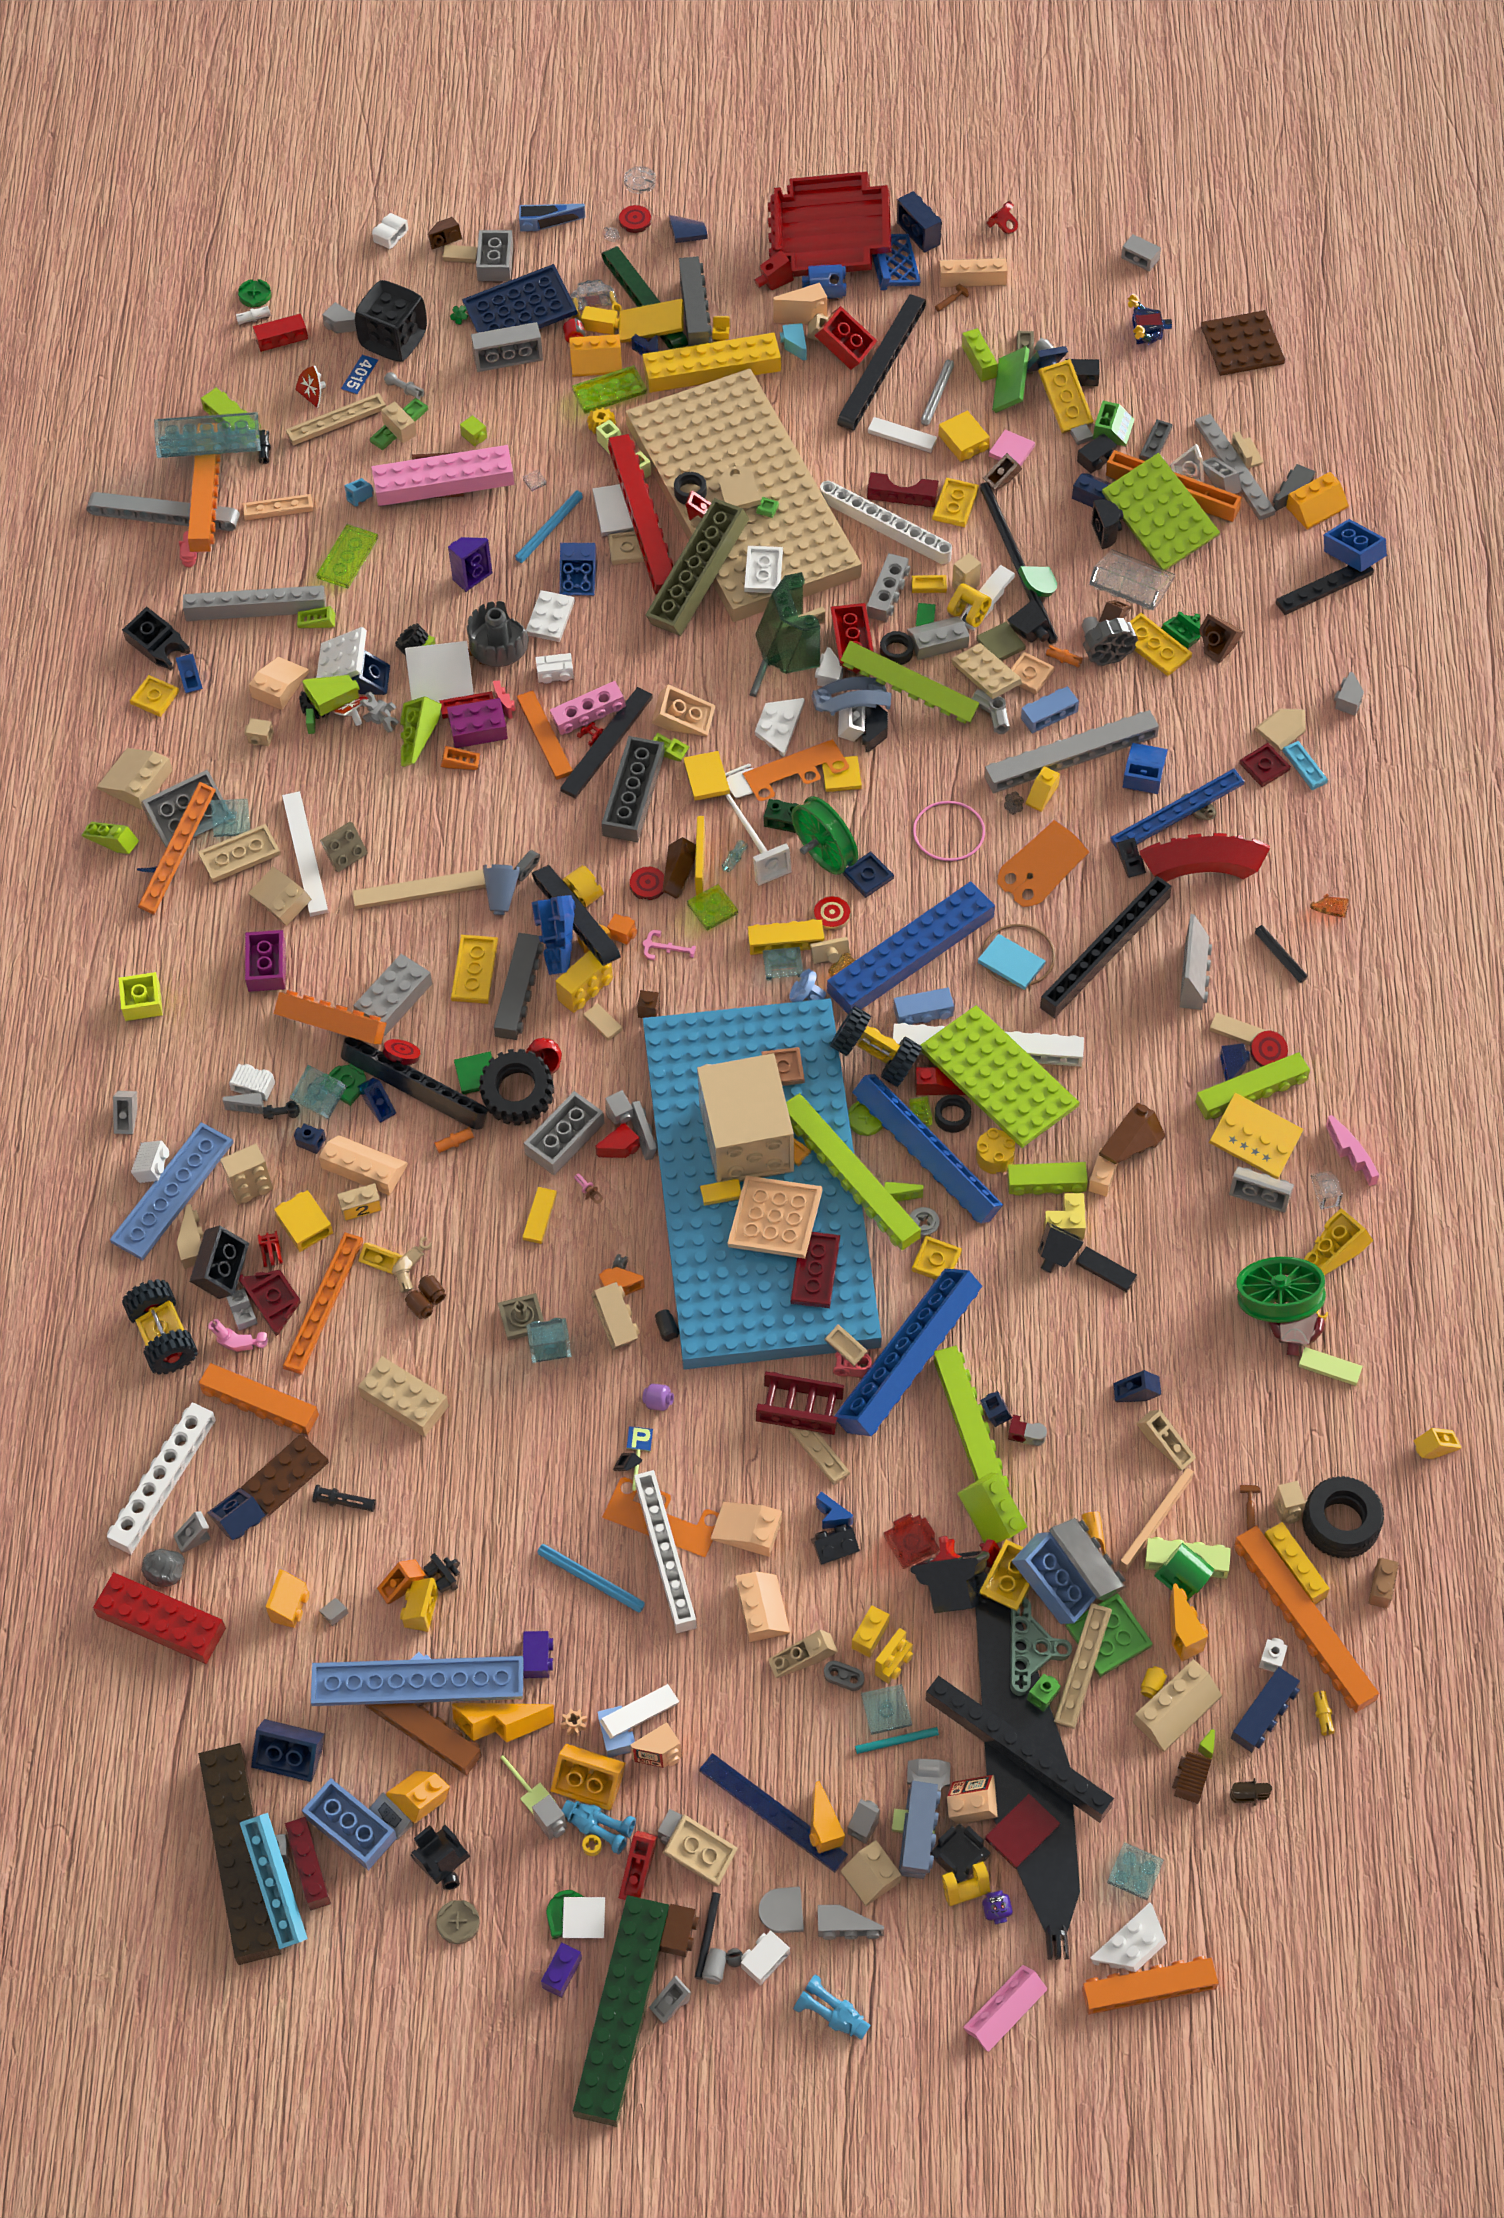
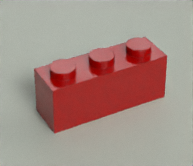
M301 313L253 326L260 352L308 339L307 328Z

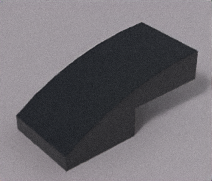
M1135 837L1116 842L1118 853L1128 878L1146 873L1143 858L1139 855Z

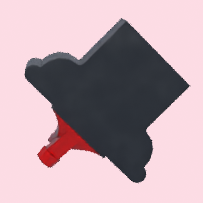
M940 1536V1552L938 1555L910 1568L911 1573L915 1574L921 1584L929 1586L934 1613L972 1609L980 1605L975 1576L981 1574L986 1569L987 1560L990 1558L989 1552L972 1551L956 1554L954 1551L955 1540L948 1539L947 1536Z

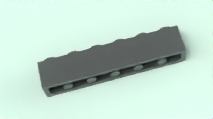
M518 933L494 1024L495 1037L517 1040L519 1033L522 1034L524 1025L522 1020L523 1017L526 1018L528 1011L526 1004L531 1000L532 991L530 989L531 986L535 985V970H538L540 966L539 954L542 955L544 950V944L540 942L538 935Z

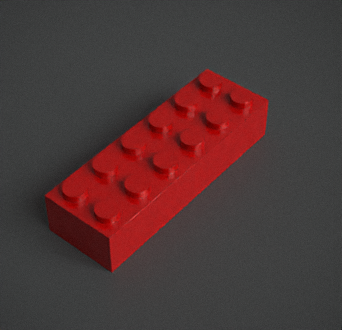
M115 1572L112 1573L93 1606L97 1617L204 1664H207L226 1630L223 1619Z

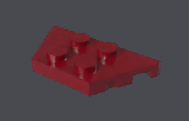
M274 1270L268 1273L257 1272L251 1276L241 1274L239 1282L276 1336L279 1335L301 1303L300 1298L281 1270Z

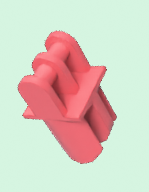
M188 531L183 534V541H179L180 559L185 567H192L196 562L197 553L199 552H190Z

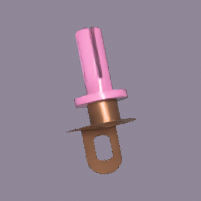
M579 1173L576 1174L577 1176H574L575 1180L583 1187L582 1192L587 1193L585 1199L590 1197L596 1204L601 1203L603 1197L597 1191L598 1187L593 1188L592 1182L587 1183ZM596 1194L600 1197L599 1200L594 1198Z

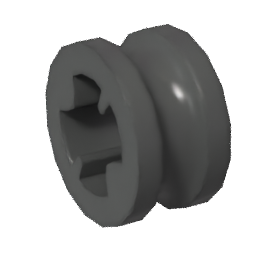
M617 1254L612 1269L618 1267L625 1270L628 1257L625 1256L623 1258L621 1254Z

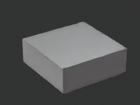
M1086 424L1070 430V434L1077 445L1093 440V434Z

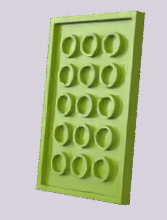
M1159 453L1102 489L1106 499L1116 504L1122 510L1123 521L1162 572L1220 535V531Z

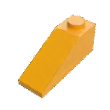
M820 1781L815 1783L812 1792L811 1828L809 1835L810 1842L813 1847H816L818 1853L842 1846L845 1838V1833Z

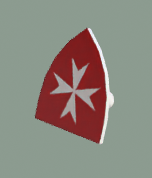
M311 366L302 371L295 390L318 408L321 389L325 388L326 384L324 381L320 382L321 374L318 373L316 366Z
M359 697L333 710V712L338 715L352 716L355 725L358 726L362 724L357 708L362 705L360 703L362 699H366L367 702L369 699L368 697Z

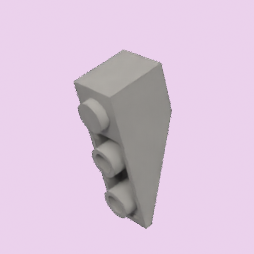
M818 1905V1937H823L825 1940H833L836 1937L845 1936V1939H857L858 1936L877 1939L880 1936H884V1926L841 1905Z

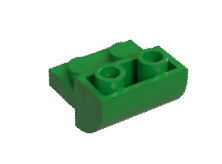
M1182 1542L1169 1556L1168 1560L1155 1572L1154 1577L1171 1591L1173 1585L1177 1584L1179 1589L1182 1588L1185 1591L1188 1601L1195 1593L1202 1589L1215 1569Z

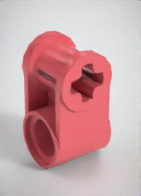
M836 1352L835 1357L837 1361L836 1367L833 1368V1373L842 1377L863 1378L872 1366L871 1358L865 1354L853 1366L840 1353ZM860 1364H866V1365H867V1366L864 1367V1368L859 1367Z

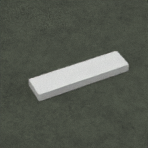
M876 417L873 418L868 428L869 434L929 453L932 452L937 442L936 436Z
M667 1684L603 1717L600 1723L610 1739L677 1705L679 1700Z

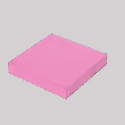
M1004 430L989 451V457L1000 461L1008 453L1021 466L1035 447V442Z

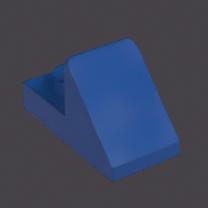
M193 653L177 657L176 662L185 693L203 689Z
M822 1491L816 1497V1506L820 1512L828 1514L822 1521V1529L834 1528L841 1524H846V1526L853 1524V1514Z

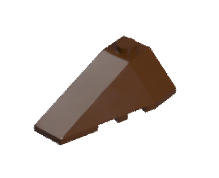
M1137 1103L1101 1149L1099 1156L1117 1164L1131 1158L1137 1152L1141 1154L1149 1147H1157L1165 1138V1133L1155 1111Z

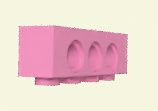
M613 681L552 708L550 712L559 733L563 735L581 726H586L594 720L601 719L612 712L619 711L626 707L617 683Z

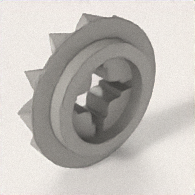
M920 1207L909 1215L921 1228L922 1237L924 1235L930 1236L933 1232L937 1231L939 1217L934 1210ZM928 1218V1225L924 1224L923 1226H920V1220L924 1221Z

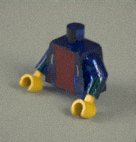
M1135 294L1128 298V307H1134L1132 324L1136 344H1152L1162 339L1163 330L1172 329V320L1162 319L1161 311L1145 307L1139 302Z

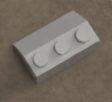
M957 616L907 629L908 635L913 640V649L917 660L967 648L970 636L966 625Z
M1237 1167L1232 1179L1229 1195L1285 1213L1294 1184L1286 1180L1272 1178L1268 1174L1254 1172L1249 1168Z

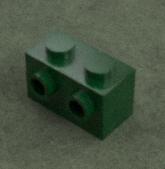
M769 799L764 813V827L796 833L791 813L792 809L799 804Z

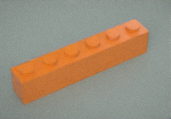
M287 990L286 993L279 992L273 1014L368 1043L381 1045L387 1024L380 1021L381 1017L375 1015L366 1017L362 1011L353 1010V1012L347 1011L348 1007L341 1005L333 1007L330 1006L331 1002L325 1000L316 1002L314 997L308 995L299 997L297 996L298 992Z
M212 1363L208 1365L199 1381L204 1395L208 1397L215 1396L228 1405L230 1403L234 1404L244 1412L251 1411L261 1419L268 1418L273 1420L278 1426L283 1427L285 1425L297 1434L304 1433L308 1435L319 1416L317 1407Z
M1199 1956L1191 1962L1184 1963L1183 1960L1171 1963V1966L1155 1965L1150 1967V1970L1142 1971L1138 1969L1136 1972L1129 1971V1974L1121 1976L1120 1973H1114L1101 1980L1098 1977L1086 1980V1983H1083L1082 1992L1087 2013L1090 2015L1217 1989L1219 1983L1212 1957L1205 1958V1956Z

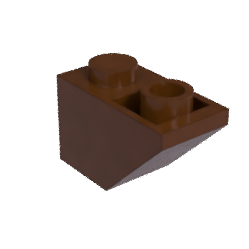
M453 217L437 222L429 231L428 238L433 250L461 240L462 235L459 224Z

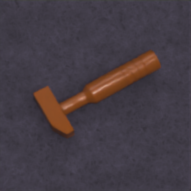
M959 283L956 285L958 292L937 304L935 309L938 312L954 302L961 294L968 298V289Z
M1240 1485V1493H1248V1502L1246 1503L1247 1531L1255 1526L1253 1493H1260V1487L1256 1485Z

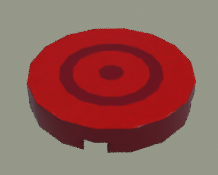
M641 205L628 206L619 214L620 226L626 229L627 232H643L646 230L645 228L651 225L650 211Z
M651 866L637 869L630 878V890L633 895L642 900L659 898L664 893L662 891L664 882L663 872Z
M1272 1030L1257 1034L1250 1044V1055L1260 1067L1283 1059L1288 1054V1045L1284 1037Z
M390 1039L383 1046V1054L386 1058L393 1062H396V1060L401 1061L403 1065L417 1063L421 1055L417 1046L405 1040Z

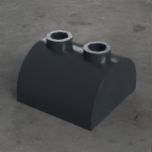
M1103 499L1093 502L1091 524L1101 548L1106 549L1116 542L1118 531L1122 530L1120 520L1123 519V512L1113 502Z

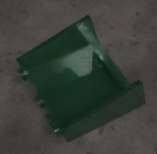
M802 572L783 577L771 594L755 634L763 660L767 662L768 666L773 665L785 674L820 666L819 621L813 615L798 617V615L803 614V586L805 580Z

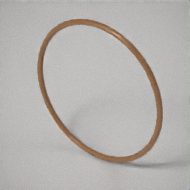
M1010 924L998 928L987 937L982 948V954L985 951V947L989 939L995 933L1005 928L1026 927L1037 931L1045 937V939L1049 942L1052 949L1053 958L1049 970L1041 978L1031 982L1028 986L1036 984L1043 980L1051 972L1054 966V946L1051 940L1046 936V934H1044L1042 931L1035 927L1025 924ZM986 968L988 973L997 981L1006 985L1019 987L1013 983L1001 980L1000 978L996 977L988 968Z

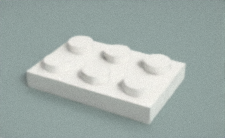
M748 546L745 592L780 593L783 547Z
M541 590L526 628L528 636L560 642L575 598Z

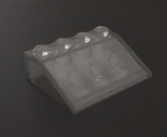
M1112 549L1094 566L1089 585L1094 586L1096 590H1104L1114 597L1126 599L1129 603L1141 605L1146 610H1154L1175 578V574L1163 571L1158 567Z

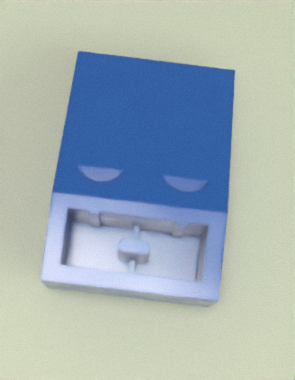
M560 543V594L595 596L596 544Z
M1132 743L1122 788L1158 794L1168 749Z

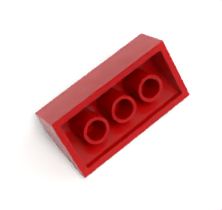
M866 603L832 606L830 610L840 666L860 674V670L855 667L851 670L843 666L844 662L841 661V658L849 641L874 652Z

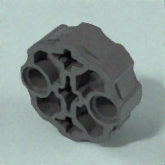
M1115 618L1102 621L1095 628L1089 630L1084 636L1085 642L1083 647L1091 662H1095L1099 666H1105L1110 663H1117L1128 654H1131L1136 648L1135 644L1138 638L1130 622H1126L1124 618Z

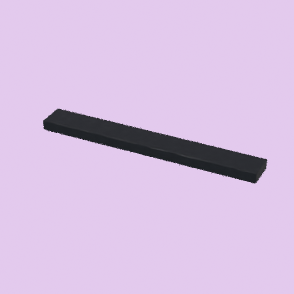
M639 687L635 689L625 702L626 707L619 710L560 787L561 792L575 799L578 797L652 700L653 694Z

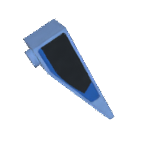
M585 204L519 205L520 231H539L586 218Z

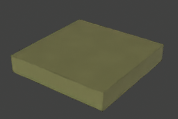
M1007 621L976 637L979 643L1001 661L1025 650V644Z

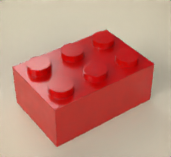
M841 306L829 316L814 335L850 370L860 364L877 342Z

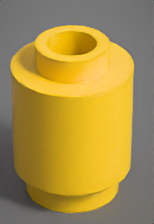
M1157 1666L1148 1668L1140 1686L1142 1689L1140 1693L1152 1699L1165 1684L1167 1675L1164 1673L1165 1671Z

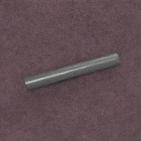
M766 652L750 691V696L756 697L772 656L769 652Z

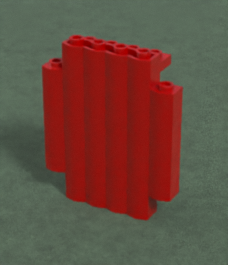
M868 171L790 178V185H787V194H783L781 187L774 188V194L770 196V202H768V212H771V217L768 218V226L771 228V233H768L769 243H771L769 258L781 250L790 261L793 277L808 276V266L842 264V266H845L846 272L872 270V254L891 253L888 185L870 186Z

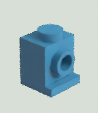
M362 478L344 485L347 501L355 507L359 506L358 502H364L366 499L373 497L372 485Z

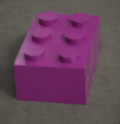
M500 698L447 707L455 748L508 739Z
M283 930L245 932V981L248 992L286 989V941Z

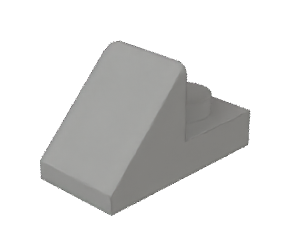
M201 1511L194 1512L173 1535L181 1553L210 1540L207 1532L209 1526Z
M674 1976L649 2008L664 2024L670 2020L680 2006L688 2004L691 1991L677 1976Z

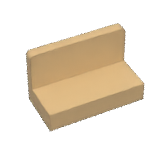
M1240 432L1233 433L1231 445L1247 469L1262 465L1263 460L1250 437L1243 439Z

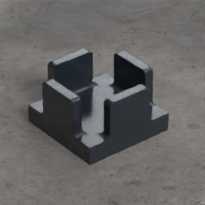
M959 1823L956 1827L952 1826L939 1838L937 1846L930 1852V1855L934 1856V1860L948 1873L953 1872L956 1881L960 1883L966 1881L973 1874L972 1865L984 1862L991 1855V1852L984 1847V1840L970 1826L964 1828Z
M430 1825L414 1838L418 1849L411 1852L412 1859L436 1884L470 1857L456 1835L446 1825L442 1826V1829L435 1833Z

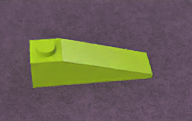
M426 696L403 703L400 725H403L401 738L404 742L401 747V766L406 767L415 764L439 721L441 703Z

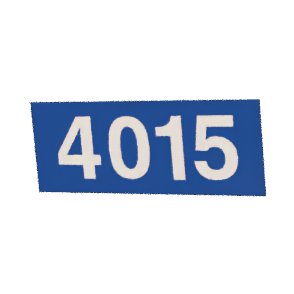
M361 355L341 389L358 394L378 359Z

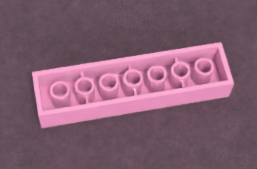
M508 445L371 466L378 506L515 485Z

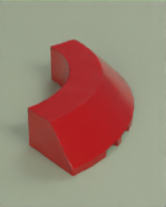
M1213 833V836L1191 834L1188 835V838H1171V842L1165 844L1155 843L1139 852L1154 877L1158 876L1166 882L1184 875L1203 872L1225 873L1244 880L1259 871L1270 850V845L1253 838L1251 841L1243 839L1242 835L1227 837V833Z

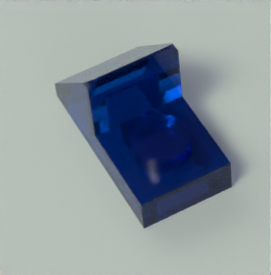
M637 334L631 338L632 350L640 355L659 351L658 335H655L649 342Z

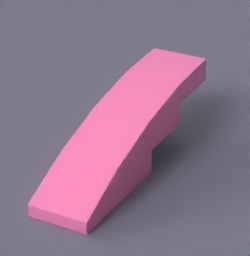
M1332 1115L1328 1116L1326 1128L1339 1157L1348 1156L1354 1172L1362 1170L1369 1186L1377 1184L1379 1173L1364 1148L1345 1126Z

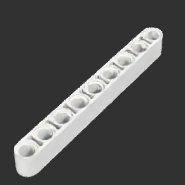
M824 481L821 483L820 491L828 506L940 564H948L951 561L952 545L949 542L834 482Z

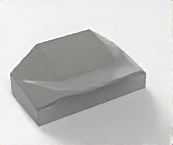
M936 1759L910 1760L907 1767V1784H911L912 1780L938 1784L937 1791H940L944 1786H950V1763Z

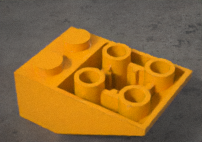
M1174 1584L1170 1596L1171 1644L1183 1662L1204 1651L1208 1630L1197 1619L1198 1614L1193 1606L1190 1607L1185 1591L1182 1588L1179 1589L1177 1584Z

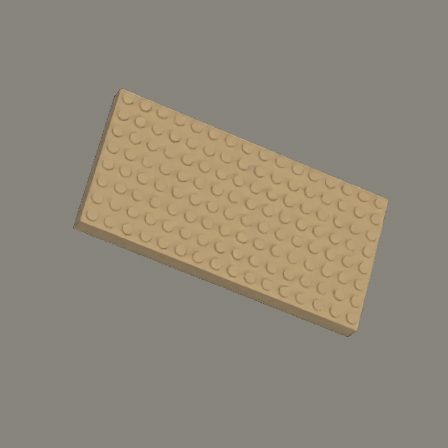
M751 369L625 411L626 425L640 451L650 460L651 471L688 540L692 537L702 518L696 516L690 521L686 505L677 501L674 496V481L684 472H696L704 477L707 487L705 499L712 503L714 498L724 501L719 483L722 473L731 467L743 466L750 469L753 473L760 501L762 497L779 502L773 518L757 514L756 509L758 505L744 509L749 517V521L712 582L733 622L861 577L862 563ZM686 484L680 490L685 493H690L691 490L697 492L700 490V487L696 484ZM748 546L783 547L780 593L744 591Z

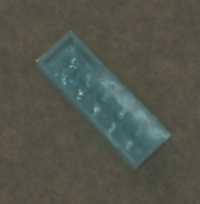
M258 412L154 419L157 458L261 451Z

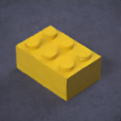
M589 950L567 972L555 980L558 1001L573 1013L578 1009H582L591 997H595L600 989L611 983L613 979L612 962L602 966Z

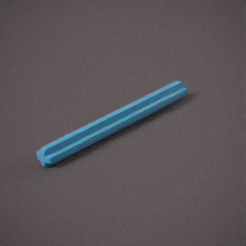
M576 490L515 555L516 561L523 563L580 502L583 498L581 492Z
M542 1544L537 1552L541 1557L637 1612L643 1610L645 1606L644 1601L549 1546Z

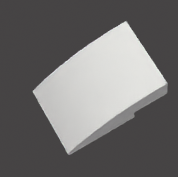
M620 484L593 488L601 536L634 531Z

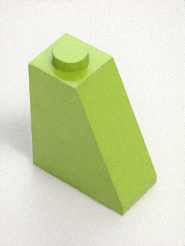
M349 675L312 678L302 681L305 693L320 716L359 698L358 690L360 688L356 680L352 681Z

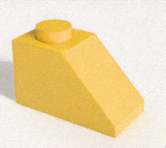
M1044 766L1033 783L1025 805L1042 812L1059 786L1060 773Z
M1431 1428L1413 1440L1417 1453L1426 1459H1435L1462 1448L1453 1430Z

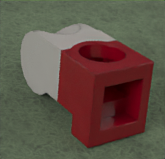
M1013 1414L1008 1440L1035 1446L1045 1443L1047 1429L1043 1424L1021 1422V1416Z

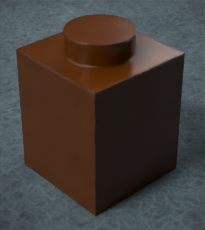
M640 990L637 1004L638 1018L657 1017L660 1005L659 992Z

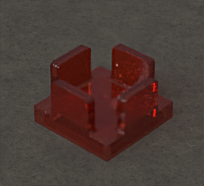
M909 1513L895 1520L893 1528L884 1532L886 1541L903 1569L940 1550L935 1541L934 1530L926 1517L921 1518L920 1514L913 1517Z

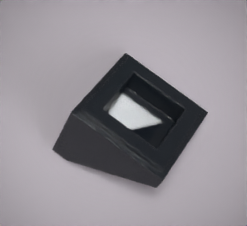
M622 1453L613 1470L627 1471L640 1464L642 1459L635 1453Z

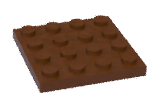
M1265 310L1201 322L1202 332L1220 376L1285 364V357Z

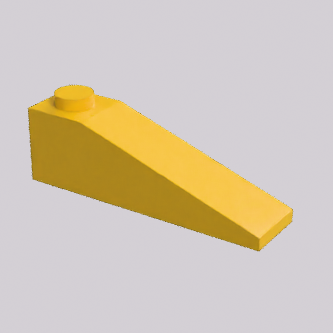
M1341 1208L1326 1222L1323 1233L1320 1237L1316 1238L1315 1246L1311 1252L1307 1253L1304 1260L1318 1266L1326 1275L1359 1255L1373 1242V1239L1360 1223Z

